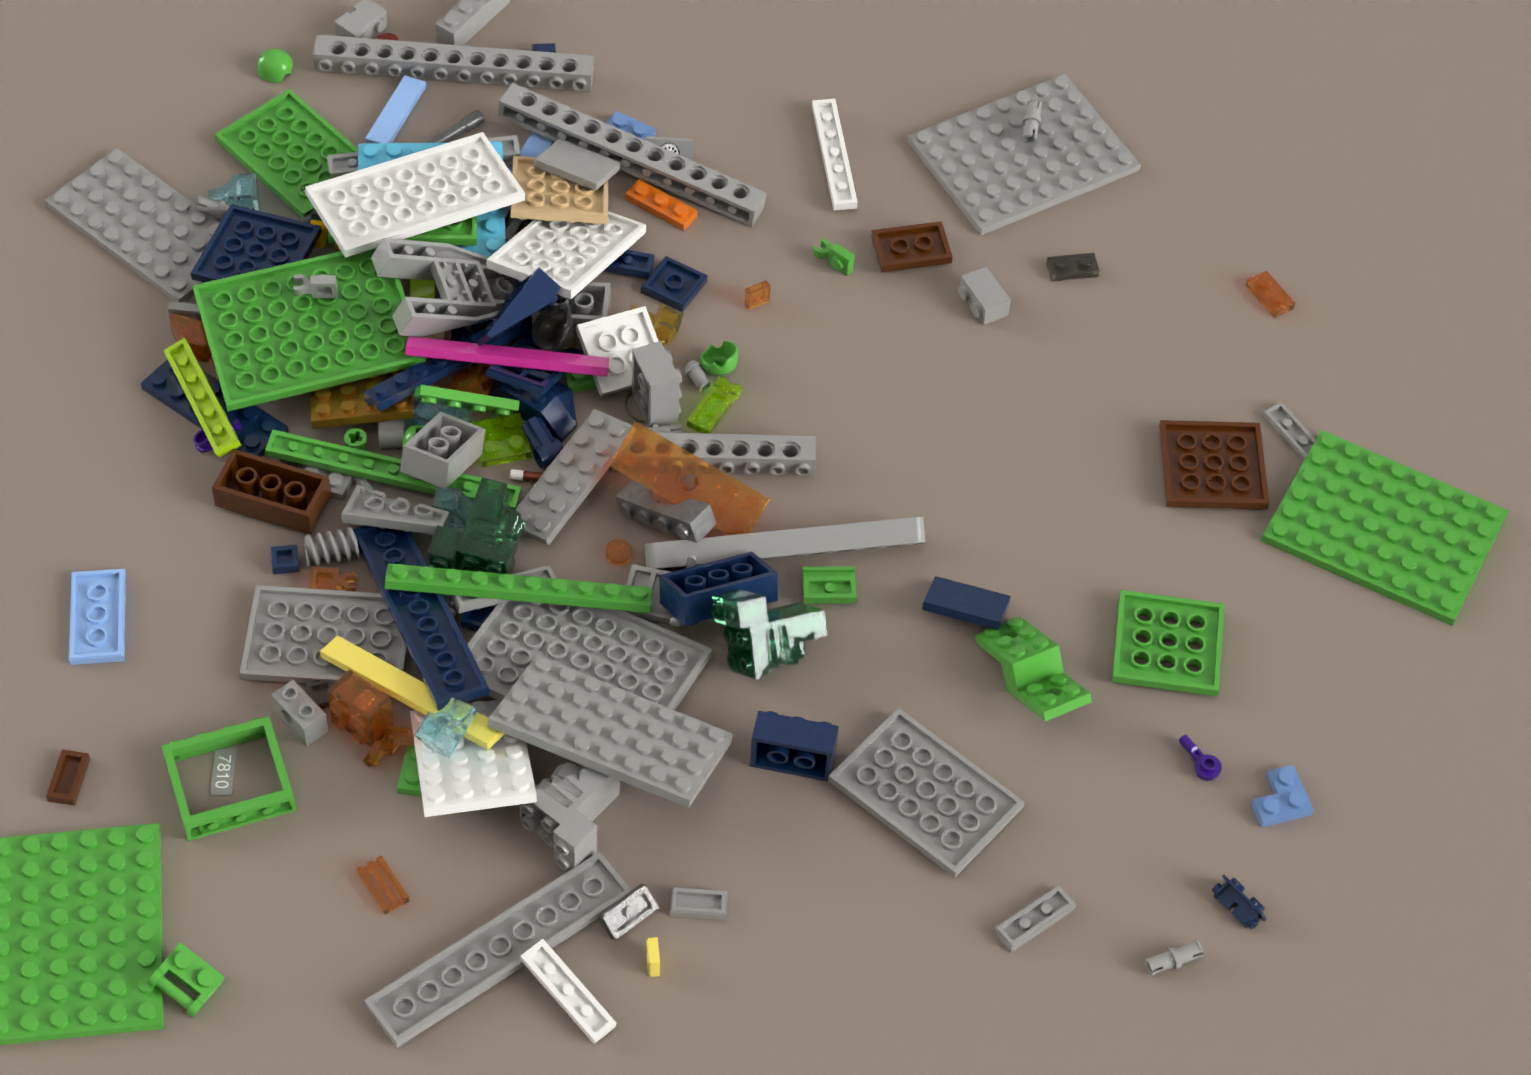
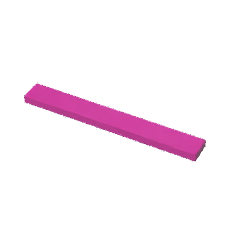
M408 336L405 355L605 377L608 376L610 359L608 357L487 344L479 346L477 343Z

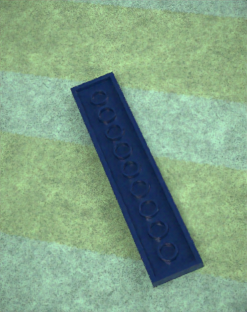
M366 525L352 529L356 535L358 547L437 711L490 695L489 687L443 595L385 589L388 563L428 566L411 532L389 528L381 529Z

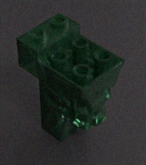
M482 477L463 532L437 525L427 552L430 567L499 574L513 573L516 562L514 555L518 549V540L525 531L526 523L518 511L510 508L508 485L506 483Z
M735 590L712 596L711 612L715 622L725 625L724 637L728 644L729 652L727 663L732 672L753 679H760L762 676L769 674L770 669L779 668L782 664H798L799 659L805 656L806 640H816L819 637L827 636L825 609L797 602L767 610L766 596L744 590Z

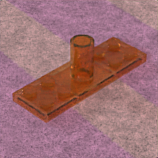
M634 421L609 464L610 467L674 504L681 503L689 498L710 504L717 523L714 527L728 535L750 533L770 500L637 421ZM688 473L695 475V485L690 489L681 486L682 477H685Z

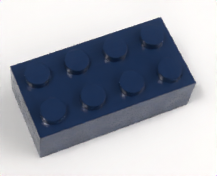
M753 552L659 575L660 604L684 625H695L700 621L718 619L722 615L740 613L745 609L756 606L762 607L768 603L778 601V572Z

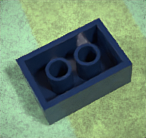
M758 711L751 740L750 767L828 782L836 756L839 726L832 725L829 722L805 720L799 716L779 715L773 711Z

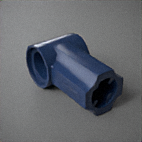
M535 416L527 420L522 425L521 430L533 448L532 451L536 463L541 469L550 466L563 449V446L557 438L554 439L542 418Z

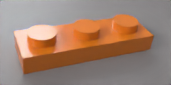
M640 179L625 193V200L682 231L697 218L698 210Z

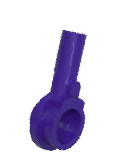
M236 419L230 422L234 431L242 428L239 420ZM199 430L193 439L196 449L201 453L213 450L204 430Z
M1183 735L1178 742L1195 761L1194 768L1200 779L1211 781L1220 775L1222 765L1219 759L1212 755H1204L1187 735Z

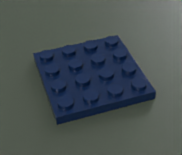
M231 204L191 272L192 280L205 283L308 259L322 233L321 226Z

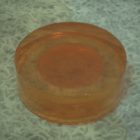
M615 539L607 544L606 558L611 564L624 565L630 561L632 547L626 540Z

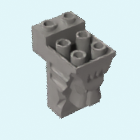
M567 761L565 764L560 763L550 778L543 779L539 785L534 784L537 802L519 804L520 822L528 831H534L540 835L546 845L549 847L554 846L555 863L562 870L570 871L597 854V825L592 821L620 794V780L586 766L582 767L572 761Z

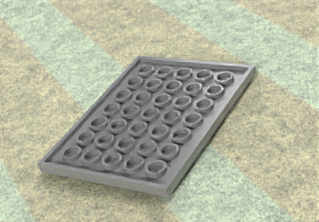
M1066 74L908 135L907 140L908 144L980 235L1140 171L1141 166L1139 161ZM1031 99H1037L1038 102H1042L1040 113L1041 126L1038 128L1037 142L1028 145L1022 141L1024 131L1023 118L1027 112V102Z
M509 601L498 604L467 644L489 687L490 695L488 696L499 701L504 699L535 656L538 655L673 710L677 708L711 658L713 650L622 610L524 601Z

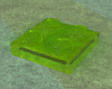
M520 413L511 414L510 417H496L471 422V424L485 429L483 451L479 457L482 468L532 458L529 442L521 430L523 421Z

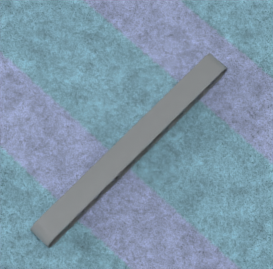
M911 517L702 538L698 543L687 539L644 544L646 567L664 570L687 567L689 555L695 556L697 566L748 552H753L759 558L765 560L926 543L923 517Z

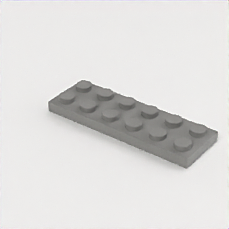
M594 409L506 520L508 528L549 546L636 434L635 427Z

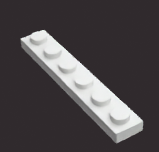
M812 100V110L833 210L857 209L858 202L836 100Z

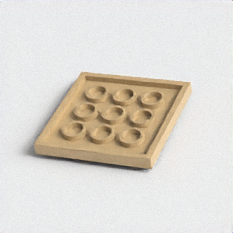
M513 156L512 175L525 192V201L511 205L510 218L566 221L568 223L583 222L594 225L608 224V180L594 191L534 167V159L537 157Z

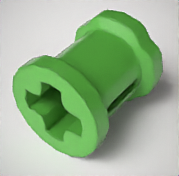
M353 428L345 433L344 442L347 447L368 451L365 431Z

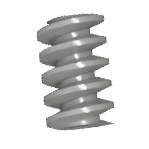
M351 527L347 528L345 536L341 529L336 530L335 537L330 531H326L325 539H323L320 533H316L314 541L309 534L305 535L303 549L307 568H309L311 560L315 562L316 566H320L321 558H324L326 563L330 564L331 556H334L337 562H341L342 554L350 561L353 552L360 559L357 538Z

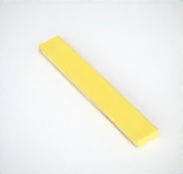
M336 636L320 650V656L324 660L487 750L505 734L488 727L487 717L462 703L437 711L424 682L340 636Z

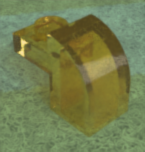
M632 304L629 310H633L639 307ZM661 304L655 314L648 312L658 341H661L662 345L665 346L671 343L678 333L684 313Z

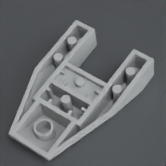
M383 238L371 256L378 277L435 281L441 299L404 297L392 315L400 336L423 337L494 319L493 317L503 307L502 304L521 281L486 268L489 257L448 243Z

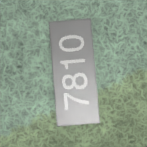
M237 748L215 750L210 795L232 796Z

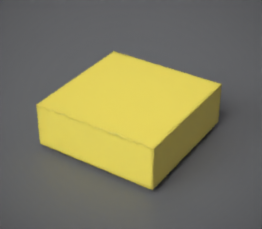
M658 937L648 938L646 940L648 975L650 977L660 976Z

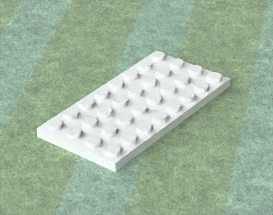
M483 132L305 187L306 196L345 257L377 248L383 238L402 240L525 201V192Z

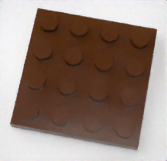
M1160 420L1159 432L1166 507L1268 509L1269 496L1260 423Z

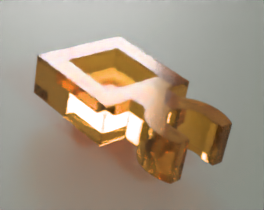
M313 567L309 589L356 592L355 585L347 583L357 582V574L348 572L340 575L339 569Z

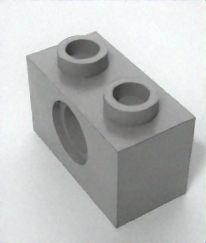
M294 680L271 694L274 712L306 746H309L329 732L326 714Z

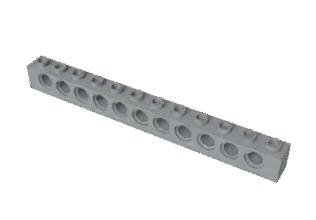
M317 35L313 51L315 71L402 78L406 75L415 79L507 86L514 83L521 87L591 92L594 74L593 55Z
M512 83L499 100L498 117L550 140L557 141L560 138L620 162L621 171L752 227L764 209L766 192L574 110L567 105L551 100L546 96L537 94L525 87Z

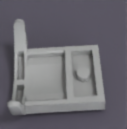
M694 555L688 556L686 568L696 566ZM632 564L626 585L652 588L651 612H625L642 619L681 627L683 624L660 604L659 575L670 572Z

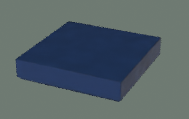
M665 256L641 286V293L683 313L707 282L708 275Z

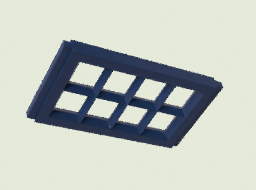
M527 333L513 346L515 348L538 350L536 348L545 351L580 355L584 353V351L531 333ZM492 364L486 372V377L543 396L567 372L541 370L550 373L549 375L530 368ZM503 369H507V370H510V371L519 373V375H517V374H515V373H512V372H509V371H506V370H503ZM525 376L530 377V378H533V379H536V380H539V381H542V382H538V381H535V380L526 378Z

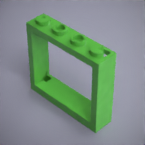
M269 716L255 718L246 723L229 725L220 730L209 733L203 732L191 738L174 740L168 744L161 745L188 841L296 811L294 795ZM266 737L282 790L190 816L175 762Z

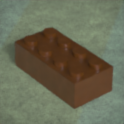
M236 449L232 450L212 487L216 507L310 535L331 497L328 476Z

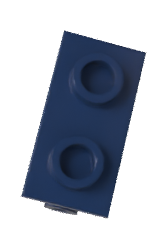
M1223 874L1222 877L1225 883L1223 885L1218 883L1213 887L1214 898L1227 910L1236 903L1238 907L1232 912V915L1245 928L1254 929L1259 923L1256 920L1257 918L1261 917L1264 921L1266 920L1262 912L1265 909L1264 906L1255 897L1247 898L1242 893L1245 888L1236 878L1233 877L1229 880Z

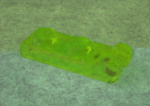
M719 376L688 418L687 427L700 433L711 434L733 402L740 397L743 386L738 383L732 384L728 382L727 378Z

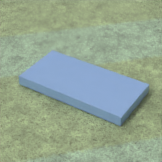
M125 569L71 572L70 665L125 661Z

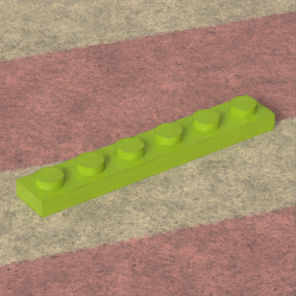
M183 338L163 350L215 454L221 458L233 449L241 446L187 339Z

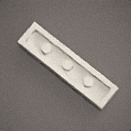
M544 939L521 955L520 960L593 1044L616 1027L617 1023Z

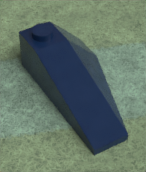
M540 267L517 284L502 304L503 307L493 317L494 320L486 327L476 343L481 346L536 314L545 306L549 309L557 301L558 297L556 294L561 287Z

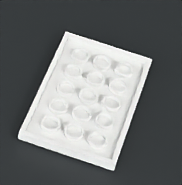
M609 211L608 224L594 225L583 222L568 223L566 221L534 219L487 259L486 268L523 281L540 267L561 287L557 294L561 297L572 299L646 233V224Z
M475 701L464 705L489 718L501 701ZM416 710L410 711L425 817L537 802L527 743L525 741L504 734L487 750Z

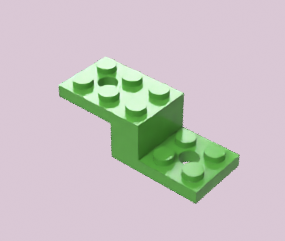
M1022 617L1009 619L1006 623L1001 624L998 630L986 628L984 632L975 635L976 644L1002 664L1007 692L1044 721L1092 702L1091 693L1064 673L1059 645Z

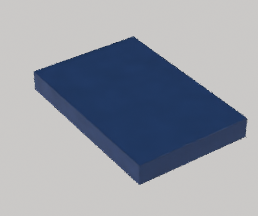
M935 576L923 601L922 610L998 630L1009 606L1011 596Z

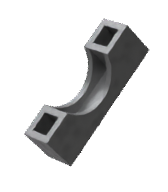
M636 477L615 496L619 505V511L624 517L634 519L644 525H650L663 532L674 534L681 539H687L698 543L717 524L710 504L689 498L681 503L663 505L659 500L654 484Z

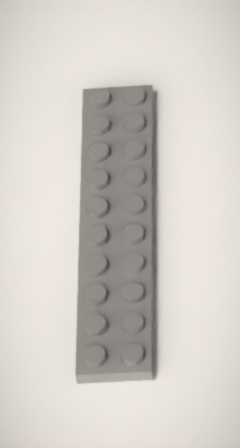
M598 852L364 1000L365 1007L396 1048H398L524 967V963L520 960L521 955L540 940L544 939L551 948L557 946L633 897V891L601 852Z

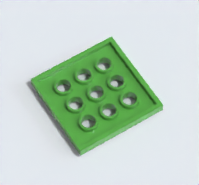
M1120 590L1112 682L1218 697L1225 604ZM1146 614L1151 620L1142 621L1138 618V615ZM1173 618L1177 623L1170 625L1163 619ZM1190 622H1200L1203 627L1194 628L1190 625ZM1142 635L1147 637L1149 641L1142 643L1136 637ZM1170 639L1175 643V645L1166 646L1163 644L1162 640ZM1197 643L1201 646V649H1191L1188 644ZM1142 657L1147 663L1143 665L1138 664L1134 661V658ZM1169 661L1174 667L1165 668L1160 662ZM1187 665H1196L1200 668V671L1192 672L1187 668Z

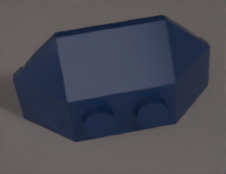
M525 376L526 378H529V379H532V380H535V381H538V382H542V381H539V380H536V379H533V378H530V377ZM495 379L482 391V395L518 400L519 410L513 414L525 421L535 416L541 417L552 437L557 438L561 443L577 427L572 389L559 381L543 396Z

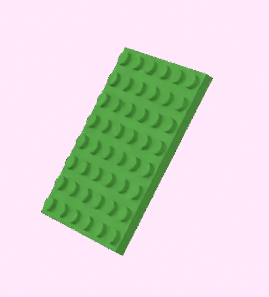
M377 248L349 257H345L342 251L192 285L227 411L408 369L417 363L426 362L425 357L405 355L408 336L399 335L392 317L404 299L405 294L400 278L378 277L371 259ZM302 274L309 280H311V275H336L338 298H312V294L294 295L293 286L302 285L294 284V275Z
M1321 430L1266 528L1261 541L1453 626L1509 510Z
M160 823L0 837V1045L164 1029V991L157 986L152 987L147 983L151 975L163 963Z

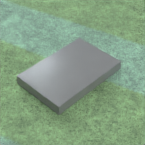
M559 138L534 159V167L596 191L620 170V162Z

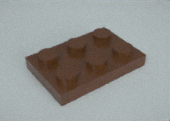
M942 221L876 229L871 232L881 272L952 263L953 256Z

